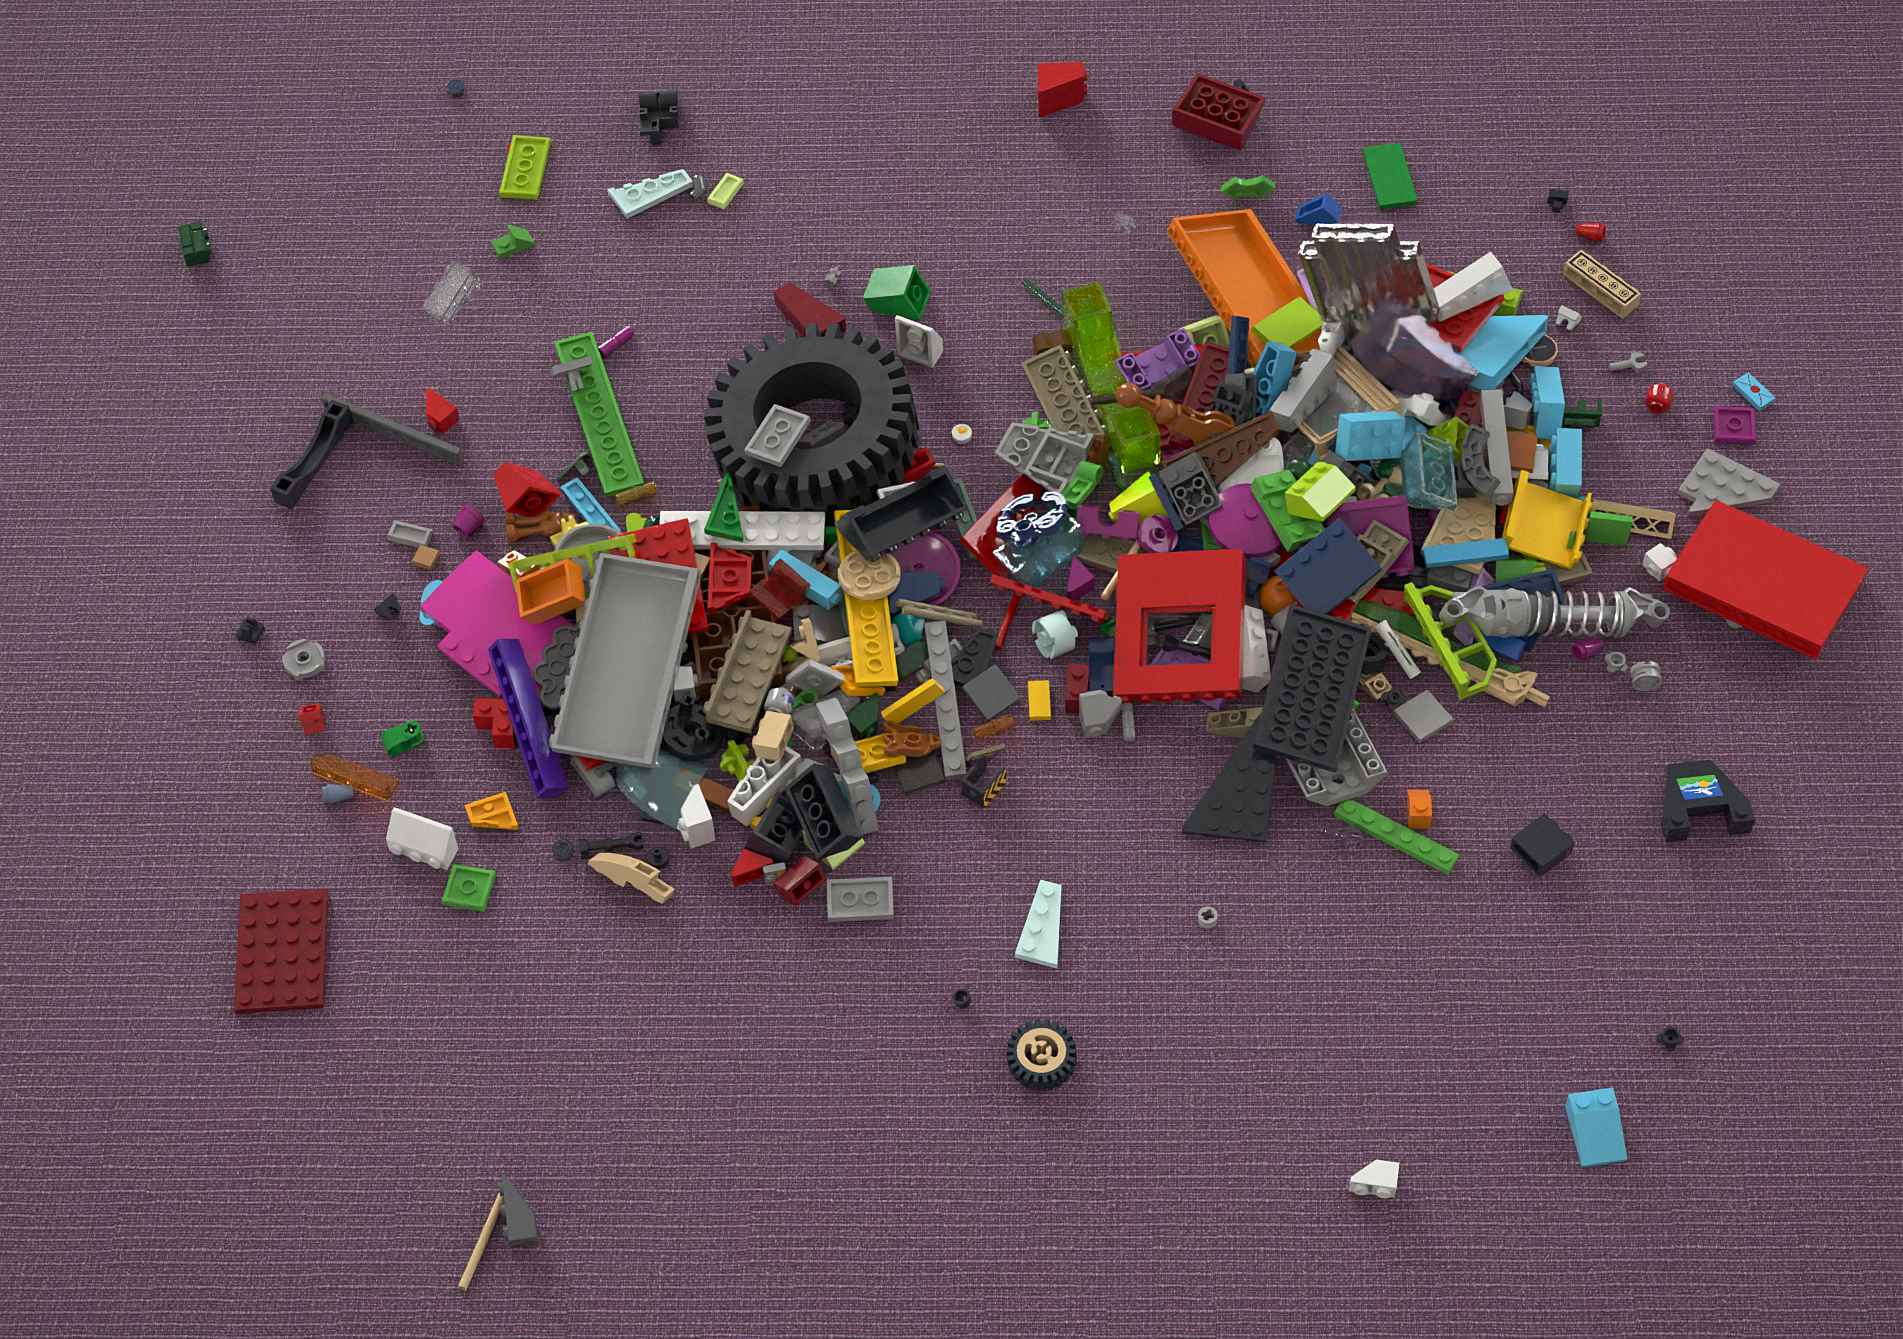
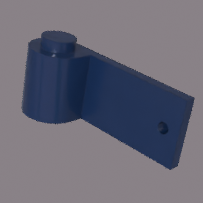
M1089 637L1090 692L1102 690L1107 694H1113L1114 637Z

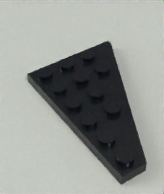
M1258 715L1184 824L1182 833L1266 843L1276 755L1252 748L1261 715Z

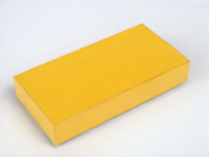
M1049 680L1028 681L1030 721L1051 720Z

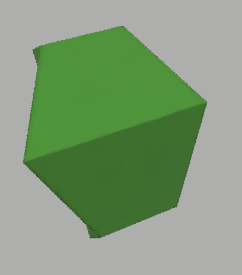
M1521 557L1496 560V582L1529 575L1538 562Z

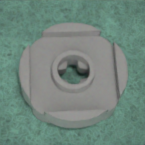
M307 639L291 643L286 648L287 651L282 657L285 670L296 680L312 677L325 668L323 648L319 643L309 642ZM302 656L309 658L307 661L300 662Z

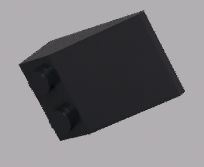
M776 792L744 849L771 858L773 864L782 862L786 864L803 834V827L790 799Z

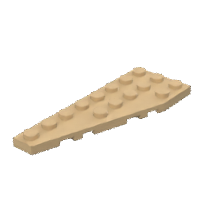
M1455 479L1423 547L1495 539L1496 504H1490V498L1483 496L1479 492H1475V498H1454ZM1485 562L1452 566L1480 575Z

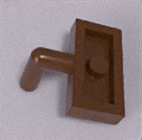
M1094 435L1087 462L1103 466L1104 476L1111 436Z

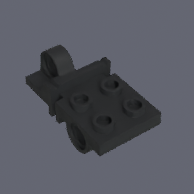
M678 89L639 92L640 136L650 135L651 145L661 144L660 129L679 128Z

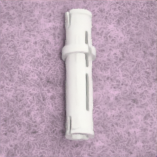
M1387 620L1377 624L1375 629H1377L1385 641L1384 645L1390 648L1409 679L1421 673L1399 641V635H1395Z

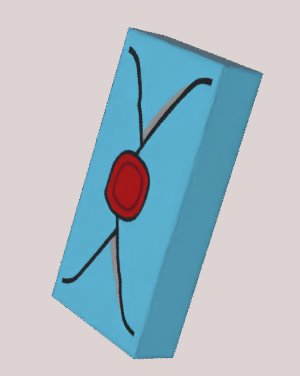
M1749 372L1733 382L1732 386L1759 412L1775 402V397Z

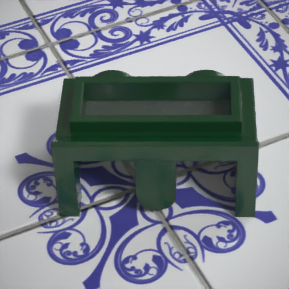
M1602 398L1597 400L1596 411H1587L1584 399L1578 400L1577 410H1567L1564 408L1562 425L1567 427H1599L1602 416Z

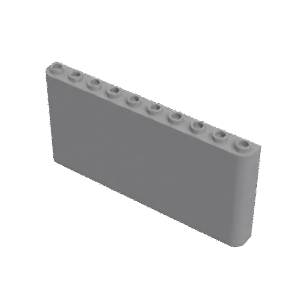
M600 553L599 560H596L594 564L595 576L594 579L590 580L589 591L591 592L589 598H586L584 603V610L586 612L584 617L580 619L579 629L581 631L579 637L575 639L574 648L576 651L575 655L570 658L569 668L571 670L569 676L567 675L565 678L564 687L566 690L565 694L560 697L559 707L561 710L560 714L555 717L554 727L556 729L555 733L550 737L549 746L553 752L653 769L656 764L699 588L700 572L698 568Z

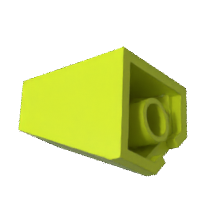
M1150 472L1141 476L1109 503L1111 509L1109 516L1113 523L1117 522L1120 509L1139 511V525L1145 518L1155 514H1160L1170 519L1148 478L1151 476Z

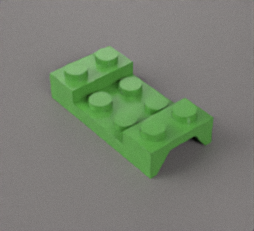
M1290 469L1256 477L1250 486L1251 491L1287 552L1293 551L1301 543L1313 540L1325 530L1322 523L1318 520L1288 514L1285 492L1297 482Z

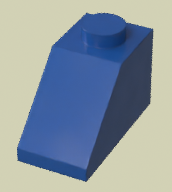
M1327 193L1300 205L1295 221L1325 228L1339 221L1342 206Z

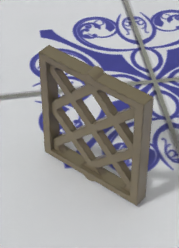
M1005 744L972 752L964 758L965 762L980 759L982 755L987 757L998 754L1005 748Z

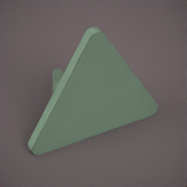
M585 451L579 454L556 479L559 480L574 466L583 476L586 475L591 469L582 459L589 452Z

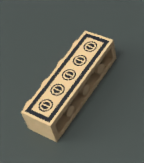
M1580 250L1565 262L1563 275L1622 319L1638 307L1641 293L1623 281L1621 277L1608 270L1606 266L1593 259L1591 255Z

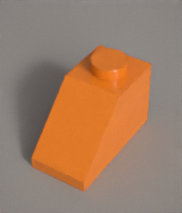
M1407 790L1409 829H1430L1432 805L1429 790Z

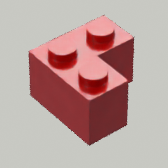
M475 698L473 719L476 729L492 730L491 736L494 748L516 749L517 737L504 699Z

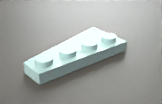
M684 169L659 175V178L654 180L647 178L639 184L623 185L624 188L616 190L610 188L608 189V195L628 219L693 187V181Z
M1040 880L1015 952V958L1057 969L1061 885Z

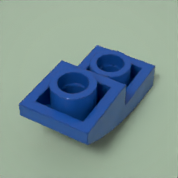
M1482 633L1492 652L1497 653L1499 657L1518 661L1526 644L1524 641L1514 636L1502 638L1500 636H1486Z

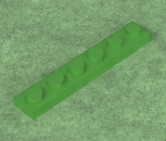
M1352 799L1342 801L1334 812L1335 817L1449 875L1459 859V854Z

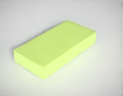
M726 173L707 198L708 203L725 209L744 184L743 179Z

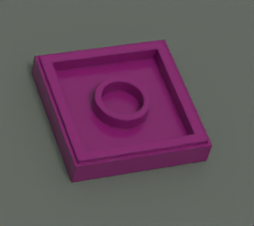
M1714 406V443L1755 445V408Z

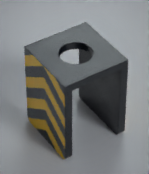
M984 755L981 756L961 780L962 795L982 808L989 804L1006 783V769L1003 767L984 790L974 785L986 771V756Z

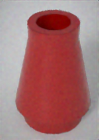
M1601 222L1577 224L1576 235L1597 242L1599 240L1603 241L1605 238L1606 225H1602Z

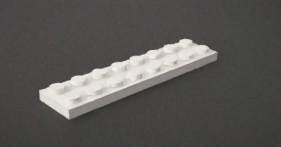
M711 511L660 512V524L688 518L694 549H711V542H715L718 547L728 550V548L732 550H824L825 512L738 511L744 538L743 542L705 534L704 528Z

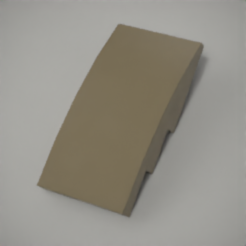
M1376 520L1371 523L1365 534H1359L1357 539L1382 570L1347 598L1354 603H1357L1379 581L1409 543L1405 537Z

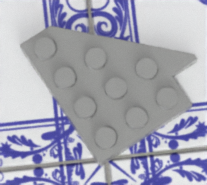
M1707 448L1678 489L1677 494L1694 502L1688 511V516L1707 514L1715 500L1734 508L1770 503L1779 490L1780 484Z

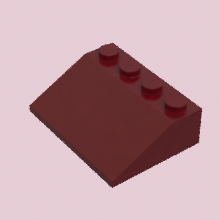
M1196 73L1173 108L1172 126L1241 151L1253 130L1266 97Z

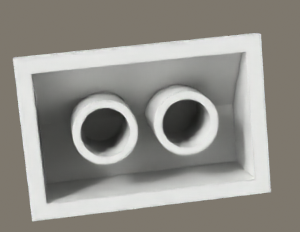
M395 807L392 810L386 836L389 850L396 855L408 856L416 862L428 863L433 868L447 870L458 851L453 828Z

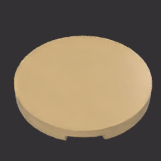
M856 550L846 555L838 568V581L842 589L855 598L863 600L880 599L891 594L897 588L900 582V566L891 554L882 553L883 557L872 562L871 560L866 561Z

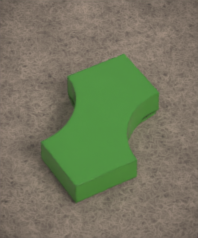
M1263 175L1248 180L1234 177L1221 186V192L1234 200L1244 196L1262 198L1276 187L1274 182Z

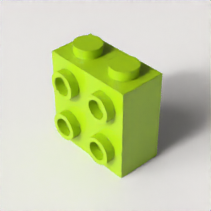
M1454 417L1430 429L1425 436L1424 453L1434 458L1436 467L1444 469L1451 467L1452 461H1462V444L1470 426L1459 418Z

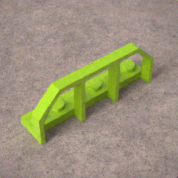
M635 534L514 560L508 563L515 592L517 593L515 580L519 579L517 569H519L520 573L532 570L531 566L539 565V568H544L557 563L558 560L562 561L567 558L571 560V557L579 556V559L587 558L591 577L594 579L595 562L592 553L599 552V555L600 553L607 554L611 553L612 548L618 547L619 551L627 549L629 558H636L633 549V543L636 542ZM590 592L585 593L586 598L590 596Z
M1413 582L1408 583L1404 587V602L1410 605L1423 628L1422 634L1424 637H1428L1437 653L1439 665L1441 667L1444 666L1458 691L1459 700L1486 690L1496 667L1497 659L1478 626L1466 616L1455 623L1458 624L1466 620L1479 643L1452 653L1449 640L1444 638L1441 633L1443 629L1453 625H1445L1441 621H1434L1429 605H1425L1423 602V597L1430 594L1451 600L1453 599L1452 594L1454 592L1432 585L1416 589ZM1483 650L1490 661V666L1484 681L1468 688L1470 679L1467 672H1463L1460 668L1459 659Z

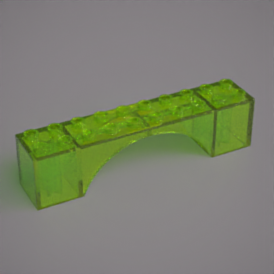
M1101 282L1062 291L1063 321L1092 396L1116 393L1117 388L1127 382L1114 362L1122 357L1117 340L1112 310ZM1118 403L1095 404L1108 436H1111L1110 444L1122 473L1161 463L1160 432L1154 418L1148 419L1147 410L1138 406L1124 408Z

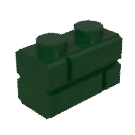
M200 221L191 223V225H180L179 233L186 265L190 267L198 263H209V254H212L210 242L206 243V240H209L207 228L203 229Z

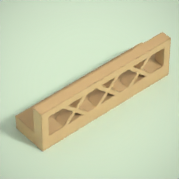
M1593 499L1591 511L1596 512L1597 509L1603 510L1606 513L1614 512L1618 515L1637 516L1632 519L1634 528L1631 527L1630 532L1668 539L1672 537L1676 516L1673 512ZM1643 517L1648 520L1650 525L1645 529H1638L1634 521ZM1650 519H1655L1657 521L1652 523ZM1660 521L1670 522L1668 534L1658 532L1654 525ZM1653 527L1655 531H1649L1648 529Z

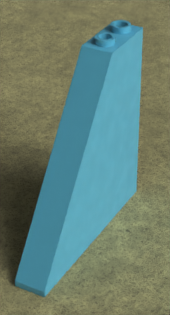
M1491 316L1462 353L1396 325L1394 330L1384 338V353L1396 358L1397 351L1410 344L1443 357L1440 375L1481 390H1495L1546 333L1548 316Z

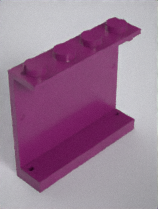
M1407 495L1342 503L1327 517L1328 527L1340 518L1356 538L1359 534L1364 535L1371 523L1376 520L1409 541L1395 562L1381 578L1389 577V573L1396 572L1397 576L1409 575L1410 570H1415Z

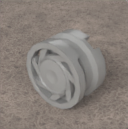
M1643 661L1633 665L1630 669L1633 688L1639 691H1650L1658 688L1662 684L1659 664L1652 661L1649 664H1644Z

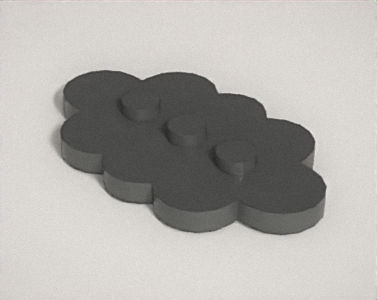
M580 620L575 627L563 625L554 631L553 643L544 647L542 651L543 661L534 668V681L542 688L540 701L543 707L548 710L555 711L561 709L559 707L560 697L565 694L564 682L566 676L570 674V658L575 655L574 643L576 637L580 635Z

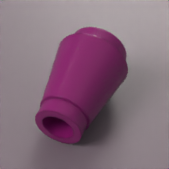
M1600 637L1576 641L1571 648L1572 654L1576 660L1585 661L1603 649L1604 642Z

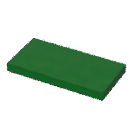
M1401 143L1364 147L1362 152L1379 210L1417 205V196Z

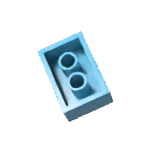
M1395 411L1339 414L1335 454L1346 461L1401 458L1406 418Z
M1557 428L1556 434L1552 435L1551 444H1549L1551 462H1549L1548 474L1551 475V481H1549L1548 489L1577 499L1582 486V429Z

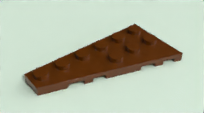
M1270 411L1162 461V465L1165 469L1196 452L1202 457L1215 488H1217L1281 431L1275 413Z

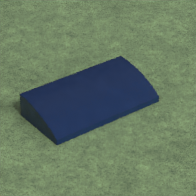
M1554 569L1482 586L1487 590H1508L1513 588L1523 590L1527 594H1534L1536 591H1539L1541 595L1546 597L1554 591L1559 604L1563 605L1564 596Z

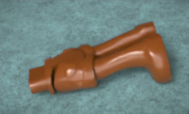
M505 510L508 543H514L518 539L542 534L543 537L562 532L561 519L569 522L568 517L571 515L575 520V514H565L563 512L562 516L561 512L542 511L540 515L517 517L514 513L506 512Z

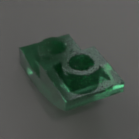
M923 639L911 645L895 658L897 674L903 681L918 667L922 668V663L929 658L928 646Z

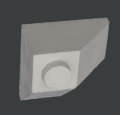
M1102 690L1079 694V718L1084 737H1097L1101 734H1106L1121 713V697L1107 696V693Z

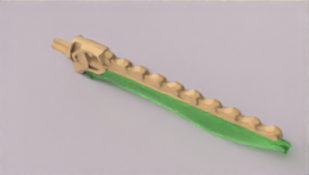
M1365 600L1358 601L1348 620L1349 622L1372 628L1371 633L1379 634L1375 626L1383 620H1387L1395 635H1399V641L1405 649L1412 650L1411 653L1415 657H1427V661L1431 665L1439 664V657L1428 637L1423 636V628L1419 621L1405 612ZM1448 639L1452 653L1466 648ZM1476 652L1459 659L1460 668L1463 672H1467L1470 680L1475 681L1476 684L1484 681L1490 666V661L1486 655ZM1499 660L1496 662L1489 685L1484 690V692L1514 707L1519 703H1523L1525 699L1545 707L1550 699V696L1532 688L1538 676L1537 673L1531 671L1522 672L1520 666L1509 665Z

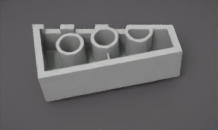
M1312 349L1309 353L1311 358L1308 362L1304 361L1300 366L1301 372L1297 377L1291 378L1288 390L1282 391L1269 412L1273 411L1275 413L1280 429L1292 433L1336 389L1337 381L1332 354Z

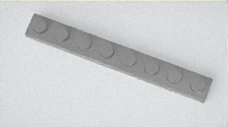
M945 620L925 623L931 676L945 691L944 694L935 699L945 779L964 777L967 773Z

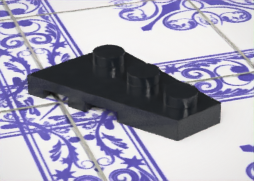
M980 627L976 630L963 649L951 661L954 684L964 686L987 670L999 636L998 633Z

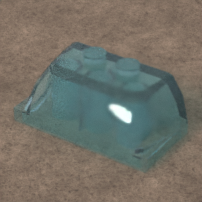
M1417 431L1406 445L1400 459L1403 495H1407V503L1412 507L1430 510L1442 508L1454 510L1458 504L1452 444Z
M1056 507L1047 512L1041 518L1052 515L1054 511H1057ZM1066 512L1067 517L1061 523L1057 533L1050 536L1041 535L1034 545L1023 549L1021 546L1019 550L1014 547V540L1011 539L993 551V554L1022 584L1035 587L1082 552L1084 544L1083 530L1080 524Z

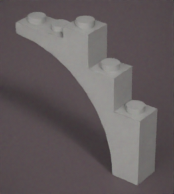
M837 698L816 703L820 723L833 751L851 812L861 835L877 831L879 828L872 801L873 795L869 778L862 767L859 749L852 738L848 718Z

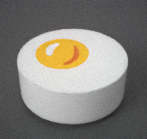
M958 424L953 427L952 439L954 442L966 444L971 440L972 430L968 425Z

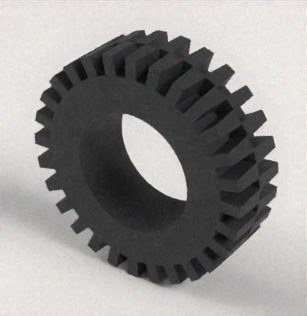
M808 323L806 324V338L798 339L794 326L784 328L786 342L778 344L773 334L769 333L763 336L764 352L761 353L750 343L743 348L746 364L734 356L727 362L730 376L719 372L715 379L717 391L710 390L707 396L710 408L705 409L704 412L707 425L705 430L720 477L724 479L725 473L730 474L734 494H736L740 505L743 507H748L750 504L752 506L759 505L760 512H825L826 525L830 524L829 509L838 507L839 510H851L850 502L855 500L860 506L863 505L865 507L873 503L871 490L877 494L878 489L890 487L889 479L896 483H901L905 478L903 465L912 466L915 459L913 448H918L919 436L917 430L920 428L908 376L905 374L901 361H895L893 351L887 345L881 349L878 338L871 334L863 341L860 330L853 327L849 328L843 338L839 324L829 323L825 337H821L817 324ZM835 399L849 404L851 402L854 407L859 408L857 419L841 437L821 447L805 450L793 449L781 467L745 454L744 449L774 404L789 409L808 400Z

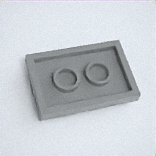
M774 404L744 449L745 454L781 467L811 422L810 416Z
M892 877L827 880L828 922L894 919Z

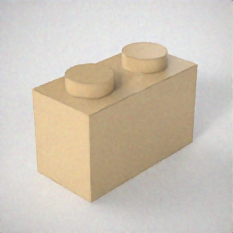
M766 711L764 718L759 722V731L752 740V747L755 749L756 757L781 761L794 729L791 715Z

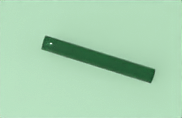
M1028 278L1022 280V284L1060 316L1065 317L1067 315V310Z

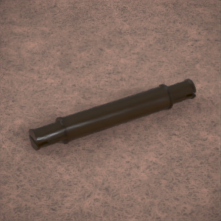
M1164 389L1140 390L1141 395L1152 400L1157 395L1165 397ZM1116 393L1092 396V404L1106 405L1118 403L1115 396Z

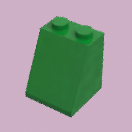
M915 265L877 268L872 273L863 299L873 312L892 316L898 315L906 319L919 321L921 320L931 290Z

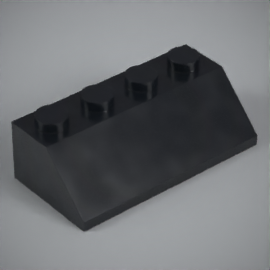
M813 763L785 787L817 860L849 850L863 838L830 766Z

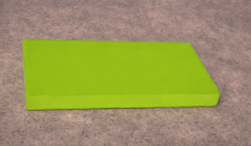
M513 135L499 192L500 197L538 200L551 145L550 138Z
M1299 296L1254 325L1251 332L1265 344L1267 341L1284 343L1288 347L1293 348L1322 329L1326 318Z

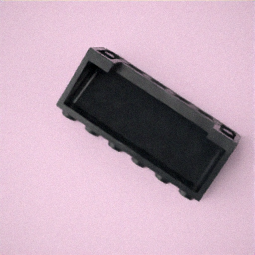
M943 465L929 472L915 483L865 507L862 505L847 512L834 524L838 531L866 561L871 560L874 562L883 557L882 553L887 551L890 554L899 549L898 545L904 543L906 546L914 542L916 536L920 535L922 538L932 532L931 529L934 527L937 530L948 524L947 521L950 519L957 521L964 516L963 512L969 507L946 466Z

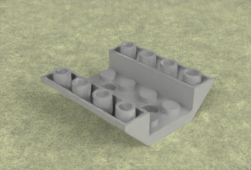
M1354 709L1351 710L1335 773L1286 758L1306 799L1324 806L1367 794L1387 775V770ZM1336 779H1341L1344 782L1341 784H1337L1333 781Z

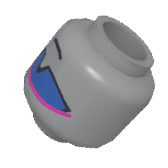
M774 688L769 691L764 703L765 711L790 714L795 702L794 696L786 688Z

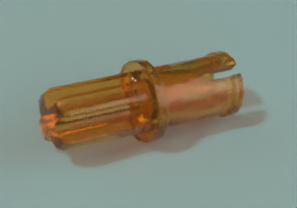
M1011 714L995 720L990 719L989 723L973 728L972 731L974 737L980 739L990 734L998 735L1002 730L1014 727L1015 722Z

